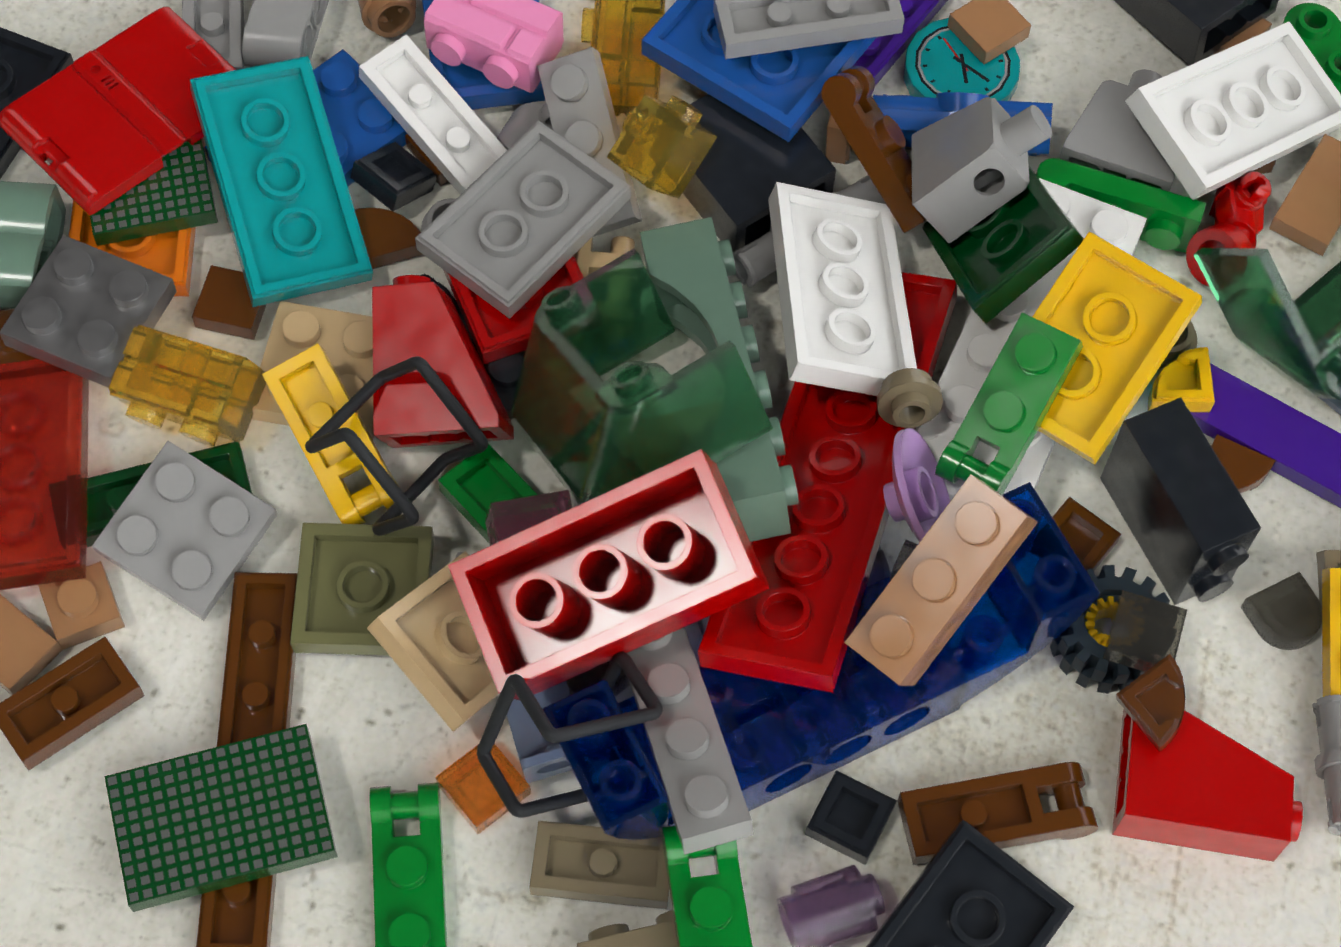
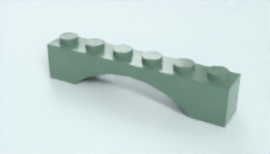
M712 217L640 232V238L657 317L678 328L699 345L717 368L723 382L719 411L709 435L698 450L702 449L717 464L750 542L789 534L791 530L787 506L799 504L797 487L791 465L778 466L776 457L785 455L784 440L778 417L766 418L763 409L772 408V398L765 370L753 372L751 363L760 362L753 325L742 327L740 325L739 319L748 318V312L741 281L729 283L728 280L729 276L736 275L729 239L718 241Z

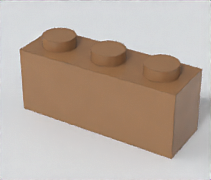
M970 474L844 643L899 686H915L1038 521L987 483Z

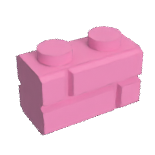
M433 0L423 19L427 48L431 50L437 59L450 66H459L462 63L483 72L484 76L492 84L504 89L516 86L529 93H533L541 81L537 66L554 60L564 42L563 13L534 0Z

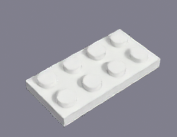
M1286 22L1139 87L1125 100L1192 200L1242 177L1247 172L1254 171L1323 137L1324 134H1329L1341 128V94L1290 22Z
M776 182L768 201L789 380L878 396L882 383L888 375L900 369H917L892 213L886 204Z

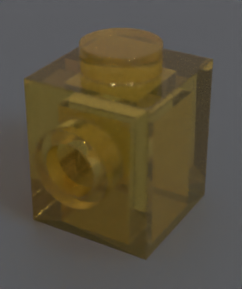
M644 95L639 105L634 107L626 116L622 133L607 158L647 188L679 199L717 136L699 124L703 114L684 100L672 95L668 103Z

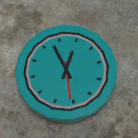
M949 18L933 21L918 31L909 44L905 56L903 79L910 96L936 98L938 93L964 92L987 95L990 98H995L997 101H1008L1009 99L1011 100L1017 89L1020 58L1015 47L983 64L947 26Z

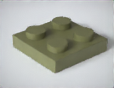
M303 523L290 641L294 653L389 656L367 627L379 615L431 577L434 547L433 527L409 526L377 536L372 531L373 525Z

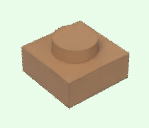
M101 561L38 584L56 640L62 650L125 627L107 573Z

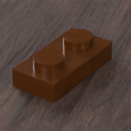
M103 637L0 703V729L29 771L145 695L108 639Z

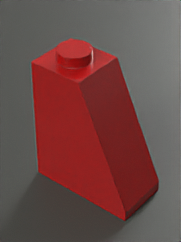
M420 275L398 276L393 279V285L372 287L373 376L409 358L422 357L429 363L488 441L514 440V426L451 298L436 283L431 282L430 278ZM418 370L386 382L373 394L374 436L391 448L473 442Z
M1123 709L1112 835L1272 862L1277 859L1291 841L1296 842L1298 840L1302 826L1303 806L1301 801L1293 800V775L1185 710L1176 735L1159 752Z

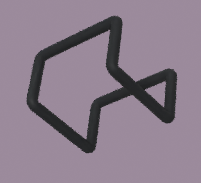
M416 356L374 375L305 444V448L309 453H316L343 441L348 444L394 502L372 527L375 535L382 536L416 524L419 521V513L412 502L449 464L484 452L488 448V439L429 363L422 357ZM418 370L473 442L443 453L403 493L357 434L349 428L340 427L386 382Z
M623 651L612 657L583 722L557 729L551 724L523 677L518 674H512L507 678L482 735L477 748V757L507 810L518 818H525L619 794L626 788L625 777L598 736V733L656 720L662 715L663 707L632 658ZM623 670L647 708L599 719ZM517 694L545 740L551 743H560L584 737L611 782L521 804L491 755V750L515 695Z

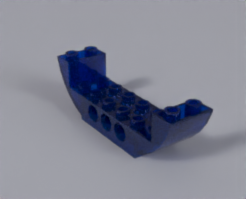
M1030 482L1003 494V496L1038 521V523L915 686H899L849 646L847 647L833 693L704 668L699 665L748 811L959 710L963 703L1000 681L1055 640L1099 597V590ZM895 574L866 587L853 630ZM606 679L542 708L555 729L638 710L634 696L618 703ZM643 723L559 743L605 834L618 839L642 840L662 837V827L675 826L669 808V799L663 789Z

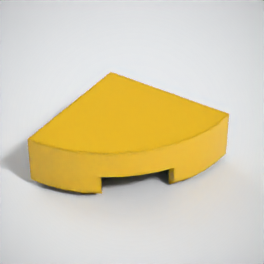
M1208 347L1184 351L1178 355L1177 359L1170 362L1160 371L1149 393L1148 411L1180 397L1190 412L1211 411L1215 400Z

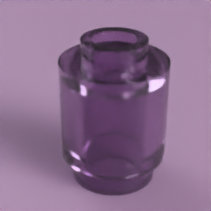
M850 865L791 886V894L777 898L780 918L792 947H833L870 934L878 929L876 916L885 913L883 897L874 876L871 873L861 876L855 865Z

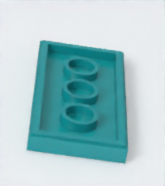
M309 56L190 79V90L252 307L372 281V266Z

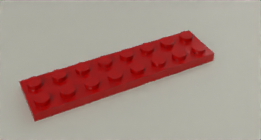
M901 272L917 369L927 372L932 378L957 300V284L953 279ZM795 381L780 421L785 455L776 457L779 467L791 465L797 487L799 504L787 506L791 533L750 542L770 589L712 614L700 643L698 655L700 667L833 693L848 647L844 642L853 631L889 517L883 488L885 484L893 482L892 453L894 439L898 431L906 428L893 426L880 417L877 407V396Z

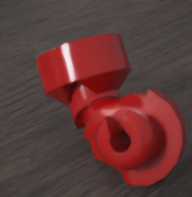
M1250 171L1242 177L1216 189L1209 216L1215 219V225L1200 230L1193 235L1186 250L1188 268L1196 280L1203 285L1212 288L1224 287L1241 279L1249 271L1252 263V251L1256 247L1257 235L1263 230L1264 205L1267 203V198L1271 195L1272 191L1269 180L1263 174Z

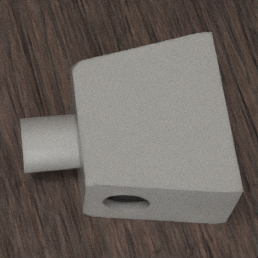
M1142 69L1132 74L1129 85L1113 80L1102 82L1066 138L1059 159L1170 191L1175 178L1174 172L1125 102L1139 87L1160 79L1162 76L1154 71Z
M985 97L912 134V205L948 243L960 237L1025 190L1030 182L1028 151L1052 137L1050 124L1043 112L1037 106L1031 105L1011 117L995 98Z

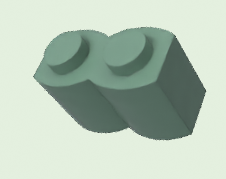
M0 181V308H16L63 236L66 207L56 184Z

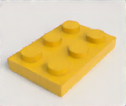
M1088 232L1032 316L1081 340L1083 345L1038 431L1095 465L1202 304V295L1097 235Z

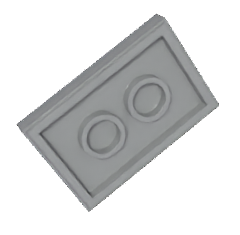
M538 120L415 238L416 247L419 252L510 319L631 199V186Z

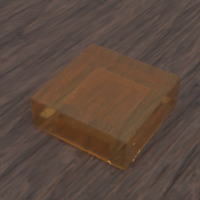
M494 743L491 755L518 801L521 802L531 794L530 785ZM477 745L437 775L435 779L439 783L441 791L474 831L480 834L507 813L508 810L478 760Z

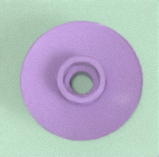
M906 428L898 431L895 436L892 453L893 482L884 485L883 493L892 519L895 522L906 520L915 537L920 542L949 504L950 498L944 479L935 475L937 461L928 444L915 429Z

